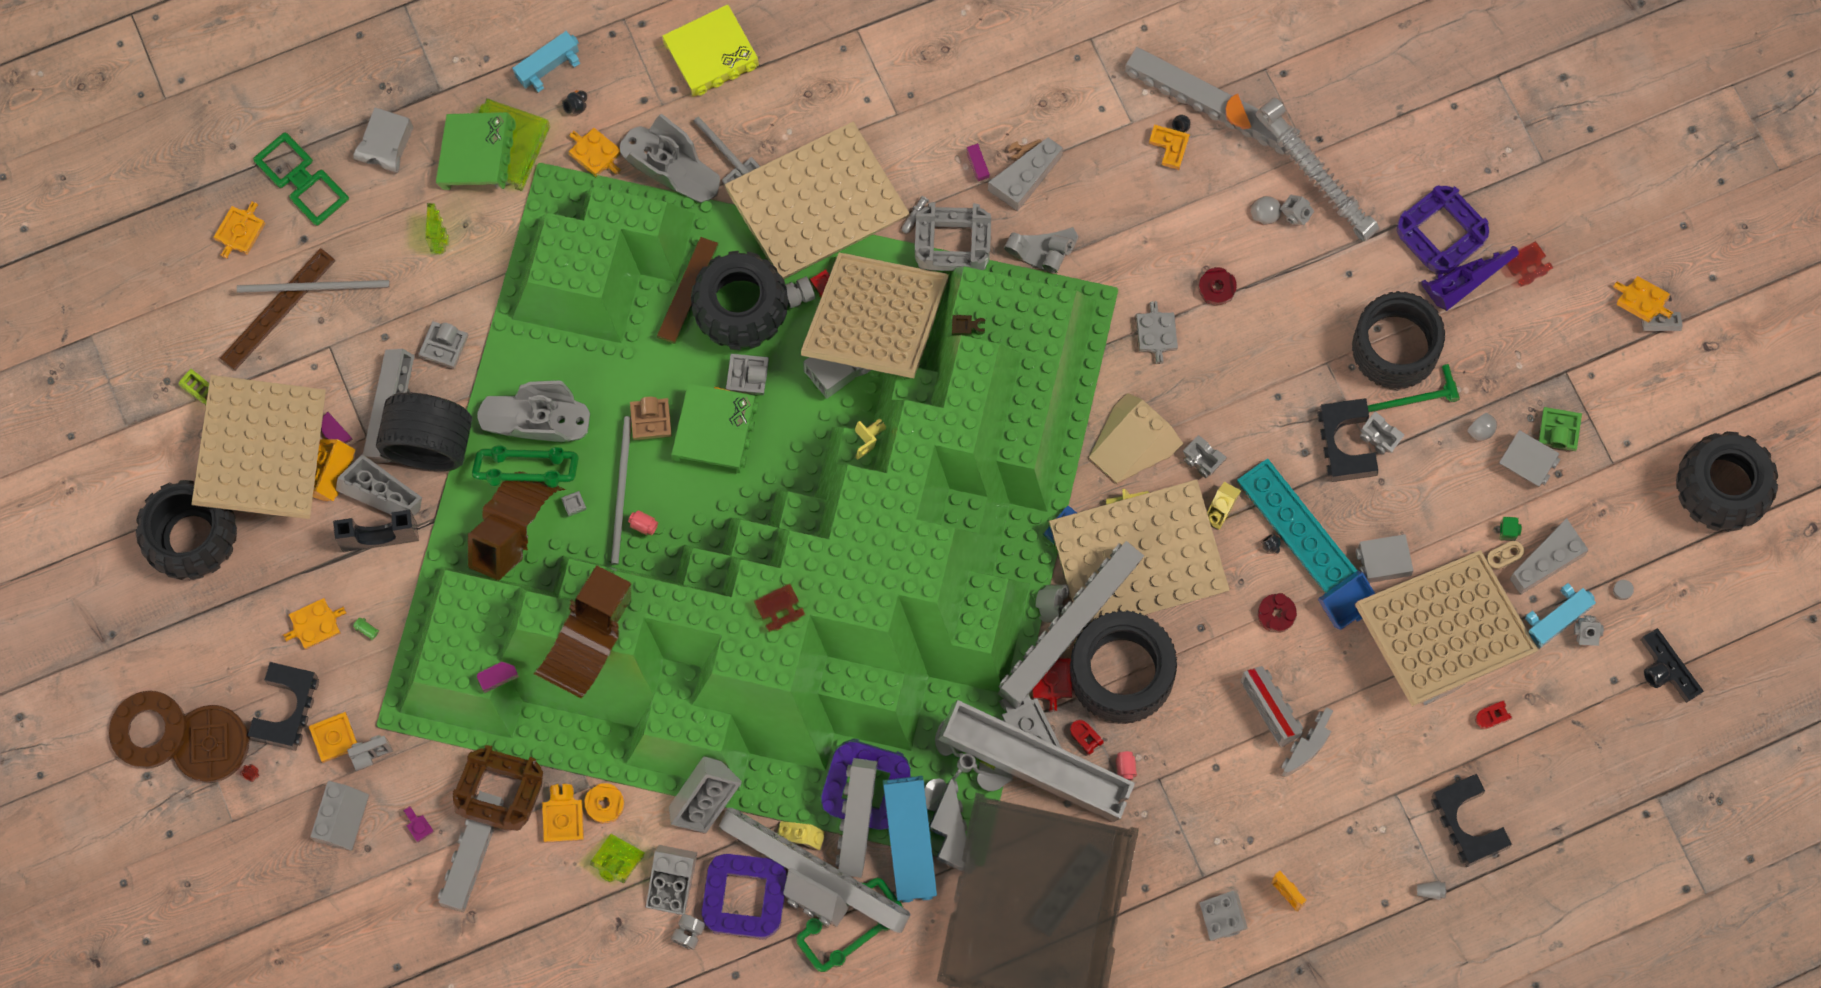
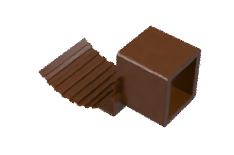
M538 481L502 482L492 499L483 507V521L468 533V567L496 580H501L523 560V549L528 550L527 526L535 519L541 506L544 505L545 501L553 493L561 490L565 491V489L560 486L550 488L545 482Z
M596 565L575 601L570 600V615L565 621L546 659H544L543 663L533 674L582 698L595 682L619 638L618 621L631 601V582Z

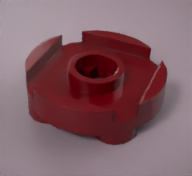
M1221 267L1208 269L1199 281L1200 295L1208 304H1226L1233 299L1236 293L1237 282L1234 275ZM1216 282H1219V285H1223V288L1216 290L1213 286H1215Z
M1283 593L1271 594L1265 597L1258 608V620L1262 627L1276 633L1289 630L1297 617V609L1294 602ZM1274 609L1282 611L1280 618L1272 615Z

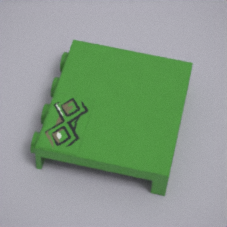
M508 112L447 114L436 183L443 190H450L451 185L497 184L502 189H505V183L508 180V165L511 161L510 150L513 146V130L516 128L515 119Z
M688 383L671 454L672 459L680 462L682 458L737 469V473H740L741 467L745 468L747 456H744L745 450H749L751 438H748L749 432H753L755 421L752 420L753 415L758 412L759 403L756 402V397L754 395Z

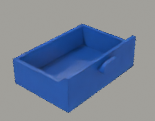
M1356 571L1319 597L1318 601L1333 626L1342 630L1354 620L1358 622L1363 619L1355 604L1362 599L1374 595L1375 592L1363 572Z

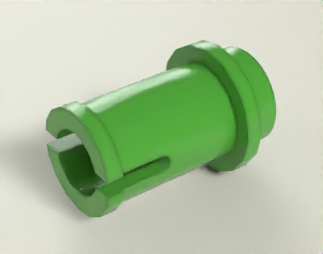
M359 617L353 625L356 628L355 631H360L371 640L379 633V630L366 622L365 618Z

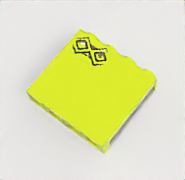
M728 4L662 36L666 49H669L691 89L693 97L701 96L707 90L713 87L718 88L724 82L730 79L734 80L740 74L746 71L751 72L759 66L758 57Z

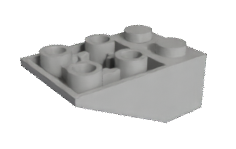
M663 845L657 847L654 854L646 908L680 915L685 914L698 852Z

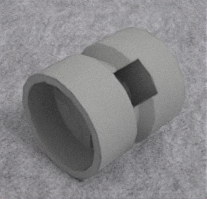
M807 276L796 280V284L792 282L786 284L790 309L801 305V301L806 303L815 299L814 291Z
M682 914L678 923L680 927L675 929L671 940L687 949L694 950L699 941L697 936L702 935L706 924L692 916ZM684 931L691 933V937L683 934Z

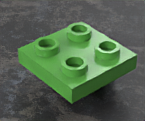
M1544 407L1538 441L1548 447L1576 452L1582 413Z

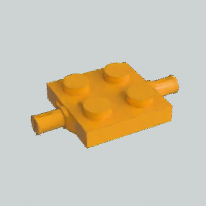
M593 128L583 137L575 132V130L570 133L569 137L577 143L569 150V155L595 177L607 169H610L615 175L621 171V168L614 164L615 159L621 154L620 148L596 128Z
M251 201L247 210L231 206L214 235L215 240L225 245L224 250L220 254L223 258L228 259L232 250H238L246 255L250 252L266 224L264 220L257 218L253 214L258 206L256 202Z
M1639 276L1628 286L1623 285L1619 281L1615 283L1613 288L1623 293L1618 299L1617 305L1648 323L1658 314H1662L1668 319L1673 315V311L1664 307V304L1670 297V293Z
M325 598L290 613L289 616L294 630L283 634L286 642L297 637L301 640L304 649L307 650L341 634L336 618L347 614L343 606L332 611Z

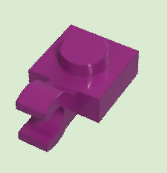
M410 806L403 810L411 821L406 826L417 843L434 832L424 815L417 817Z

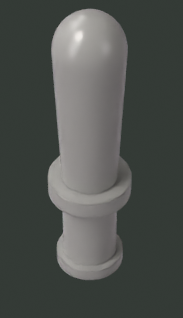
M921 196L917 205L913 206L912 213L902 226L903 233L911 231L916 222L917 211L922 210L926 203L929 202L926 197Z

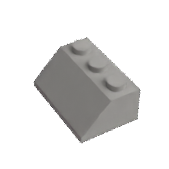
M328 781L310 837L314 842L352 851L369 794L344 784Z
M792 868L789 869L783 893L788 899L787 903L796 909L798 906L803 908V912L810 917L814 915L819 917V921L826 926L831 924L837 927L849 909L846 902L834 891Z

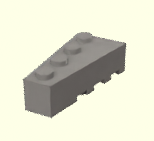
M1047 137L988 182V191L1016 211H1019L1060 160L1063 147Z
M363 454L337 478L336 491L391 514V512L411 510L413 516H415L420 511L422 497Z

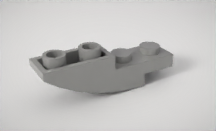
M1326 707L1324 712H1319L1315 719L1318 723L1316 728H1311L1306 737L1309 741L1301 737L1299 742H1294L1290 750L1293 752L1291 758H1286L1281 767L1284 769L1283 776H1289L1304 767L1320 751L1331 734V731L1326 729L1325 726L1333 710Z

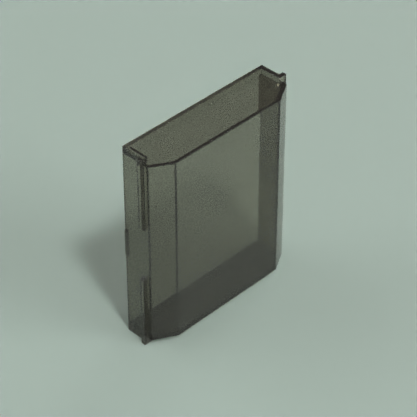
M975 793L962 856L964 863L957 882L954 897L955 906L954 911L950 914L937 982L956 988H1108L1115 948L1113 947L1121 900L1122 897L1126 896L1139 828L1130 827L1126 829L983 797L984 794Z

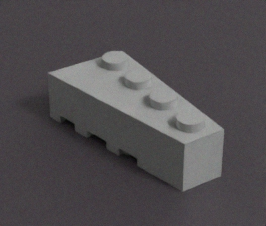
M1566 518L1512 574L1510 580L1520 595L1584 557L1588 552V548Z

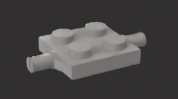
M1151 301L1150 313L1136 315L1139 352L1155 353L1156 364H1159V362L1163 364V353L1166 351H1177L1178 349L1174 312H1158V302Z

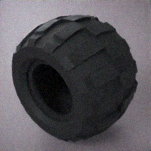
M730 251L728 255L722 257L718 255L711 259L707 267L704 266L697 275L696 283L691 291L692 312L696 324L702 333L707 334L714 343L720 346H729L732 350H741L744 347L752 349L761 346V342L764 340H770L778 332V327L784 323L788 306L787 287L777 268L768 260H762L758 254L752 252L745 254L739 253V251ZM734 281H749L760 287V297L757 303L751 309L739 313L728 311L722 307L716 293L723 286Z
M1726 431L1721 435L1720 433H1714L1694 443L1686 452L1679 464V471L1676 475V488L1680 492L1679 501L1682 507L1690 512V517L1697 523L1701 522L1707 525L1706 528L1715 531L1725 529L1727 532L1737 531L1758 522L1771 508L1778 491V484H1776L1778 471L1776 464L1772 463L1770 459V452L1765 446L1762 448L1756 443L1757 439L1749 435L1746 437L1741 436L1739 432ZM1715 460H1727L1737 464L1749 476L1752 487L1741 495L1724 494L1714 486L1711 480V465Z
M180 480L176 484L169 482L160 486L161 489L155 494L151 493L145 499L146 504L143 508L139 509L136 519L138 524L136 539L142 555L158 572L180 580L185 579V577L190 578V580L200 579L209 572H216L221 568L222 562L225 559L228 560L233 552L232 545L237 539L236 517L233 510L192 505L195 482L192 480ZM197 516L209 522L212 527L210 534L199 547L184 553H176L170 543V534L178 521L185 517Z

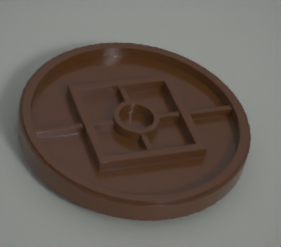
M207 705L194 709L185 716L187 730H185L183 738L184 743L173 759L181 772L195 781L202 783L222 781L233 775L246 759L249 750L247 727L235 712L226 707Z

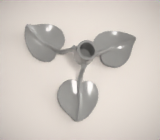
M945 720L940 724L935 736L937 750L944 756H949L953 753L955 756L960 757L957 762L959 770L952 777L953 781L956 780L961 772L967 773L972 768L976 773H979L977 782L986 791H996L1013 779L1010 773L984 761L979 763L978 769L973 755L957 753L961 752V750L937 740ZM932 779L925 786L926 806L930 811L936 810L947 784L942 779Z

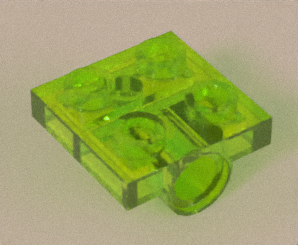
M610 834L592 858L590 865L599 870V874L604 880L613 882L616 879L624 884L644 857L645 852Z

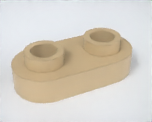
M1511 541L1492 550L1486 560L1492 569L1499 570L1520 560L1523 556L1524 548L1521 543ZM1510 550H1515L1516 555H1512ZM1493 558L1499 559V563H1495Z

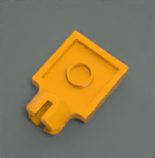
M559 784L551 785L550 800L542 802L545 843L584 840L582 800H575L574 788L571 784H562L563 794H561V786Z

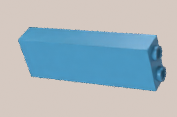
M923 776L883 780L897 901L901 900L903 903H907L917 898H921V900L933 899V896H937Z

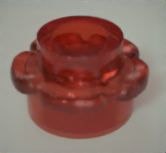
M252 764L248 766L243 765L241 775L248 781L253 782L255 779H258L259 770Z

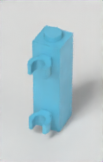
M565 31L513 67L515 77L525 89L533 85L539 93L544 89L540 78L566 60H569L574 68L580 64L579 58L576 55L579 52L578 40L573 34L570 36Z
M1567 583L1560 592L1568 600L1541 621L1533 610L1526 615L1525 620L1532 625L1528 633L1539 649L1593 608L1596 602L1590 591L1582 588L1575 593L1572 586Z

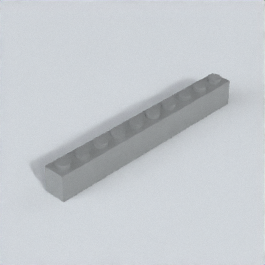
M1139 47L1135 48L1125 69V72L1130 77L1138 78L1147 86H1154L1163 94L1175 97L1180 103H1187L1194 110L1208 114L1213 120H1220L1227 127L1241 131L1244 136L1253 137L1260 144L1274 148L1277 153L1289 156V153H1285L1286 150L1283 147H1279L1276 143V138L1255 115L1259 109L1241 100L1251 128L1241 129V127L1232 125L1226 118L1225 112L1227 102L1232 95ZM1296 129L1298 131L1296 134L1299 135L1300 130Z

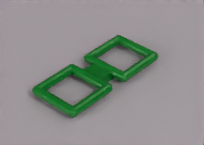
M283 132L253 158L256 165L279 188H283L289 182L297 188L289 195V199L315 226H319L349 200V196L324 170L320 169L314 175H311L306 170L312 164L313 159L287 132ZM285 141L303 161L280 179L263 159ZM319 179H322L339 196V199L317 217L299 199V196Z

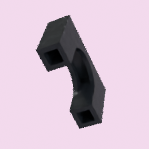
M1367 399L1321 404L1320 411H1317L1318 422H1322L1323 429H1320L1321 440H1325L1326 447H1323L1324 458H1328L1329 465H1326L1327 476H1331L1332 482L1378 476L1376 452L1349 455L1342 452L1334 440L1336 432L1343 426L1364 423L1369 420Z
M411 510L391 512V523L374 527L359 526L354 522L353 518L333 521L335 540L342 552L419 541L418 526Z
M270 662L264 681L268 685L294 692L297 698V706L294 713L288 719L281 722H271L253 717L248 737L252 741L296 751L297 746H300L302 743L303 735L301 733L303 727L307 726L308 709H311L313 706L314 697L312 696L314 690H317L319 686V679L315 672Z
M1477 774L1438 790L1431 796V803L1434 809L1438 810L1441 815V824L1444 828L1447 827L1450 833V842L1453 846L1456 845L1459 851L1457 853L1458 858L1462 864L1465 863L1466 867L1503 852L1512 846L1504 827L1483 836H1472L1464 832L1458 824V808L1485 793V789Z

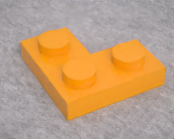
M1154 124L1149 144L1166 148L1162 165L1180 170L1190 134Z

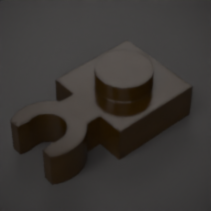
M952 315V335L971 336V331L984 334L985 328H979L978 324H985V319L978 318L972 321V315Z

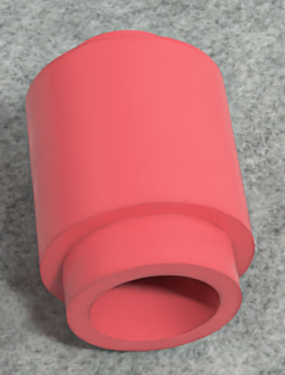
M639 510L636 513L633 512L628 520L630 528L645 535L649 534L652 536L658 526V522L655 521L654 517Z
M1133 752L1117 753V775L1130 781L1137 776Z

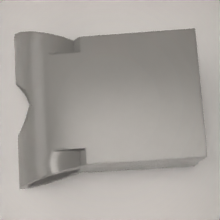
M374 108L363 136V141L357 146L353 159L367 164H379L383 169L398 173L400 157H402L414 128L410 119Z
M811 357L804 361V372L826 399L854 380L855 377L862 376L871 371L870 369Z

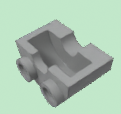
M1376 411L1362 427L1360 435L1363 441L1370 442L1375 446V450L1382 455L1385 452H1392L1404 437L1401 431L1389 425Z
M1199 435L1183 450L1186 456L1184 461L1190 467L1195 466L1204 478L1212 475L1227 459L1225 455L1213 449Z
M1046 585L1043 590H1039L1036 597V608H1039L1041 614L1039 618L1043 622H1052L1057 616L1060 618L1063 616L1060 613L1064 609L1062 602L1069 594L1068 585Z

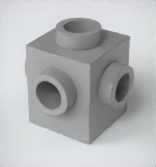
M1290 195L1280 208L1287 217V221L1293 225H1305L1314 213L1310 202L1302 196Z
M1591 615L1578 618V623H1575L1574 634L1577 635L1576 641L1579 645L1599 646L1600 636H1603L1604 632L1601 622Z

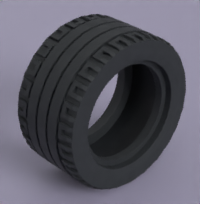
M1129 610L1105 613V615H1100L1099 618L1089 622L1083 628V631L1080 632L1074 643L1070 661L1072 688L1082 706L1086 707L1087 711L1091 712L1092 715L1098 716L1099 719L1102 718L1105 719L1104 721H1111V723L1118 722V724L1141 721V719H1146L1148 716L1153 715L1154 712H1157L1170 695L1177 671L1176 650L1174 649L1172 639L1168 636V632H1165L1158 622L1148 618L1147 615ZM1116 640H1127L1139 644L1149 653L1154 662L1155 676L1146 688L1134 694L1122 695L1108 691L1098 683L1091 669V660L1099 648Z

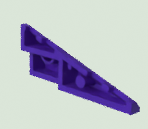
M1512 246L1510 250L1503 254H1499V252L1493 253L1492 258L1484 261L1480 258L1454 268L1455 270L1448 275L1438 274L1435 280L1427 282L1425 279L1421 281V284L1436 306L1448 311L1519 254L1518 249Z

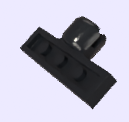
M1658 628L1640 639L1655 660L1653 664L1644 670V677L1650 686L1659 688L1665 683L1671 682L1686 703L1704 692Z

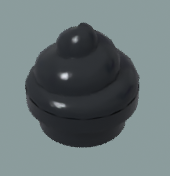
M1177 115L1172 121L1174 130L1185 133L1190 129L1191 121L1185 115Z
M1273 533L1262 540L1261 543L1265 551L1279 554L1281 542L1278 536H1275Z

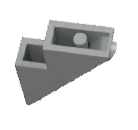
M951 779L948 781L931 819L929 830L945 837L936 859L970 875L976 870V863L974 858L971 859L970 851H972L970 839H967L965 834L967 824L965 819L962 820L961 812H963V807L956 795L958 793V785L956 781Z

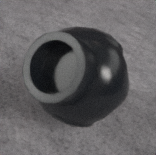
M583 90L569 93L562 102L564 111L575 115L584 112L587 108L585 103L588 99L587 93Z

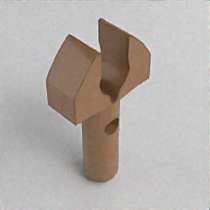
M1039 139L1026 145H1019L1018 141L1012 143L1008 153L1013 151L1020 152L1011 156V160L1017 161L1026 152L1040 144L1042 140Z

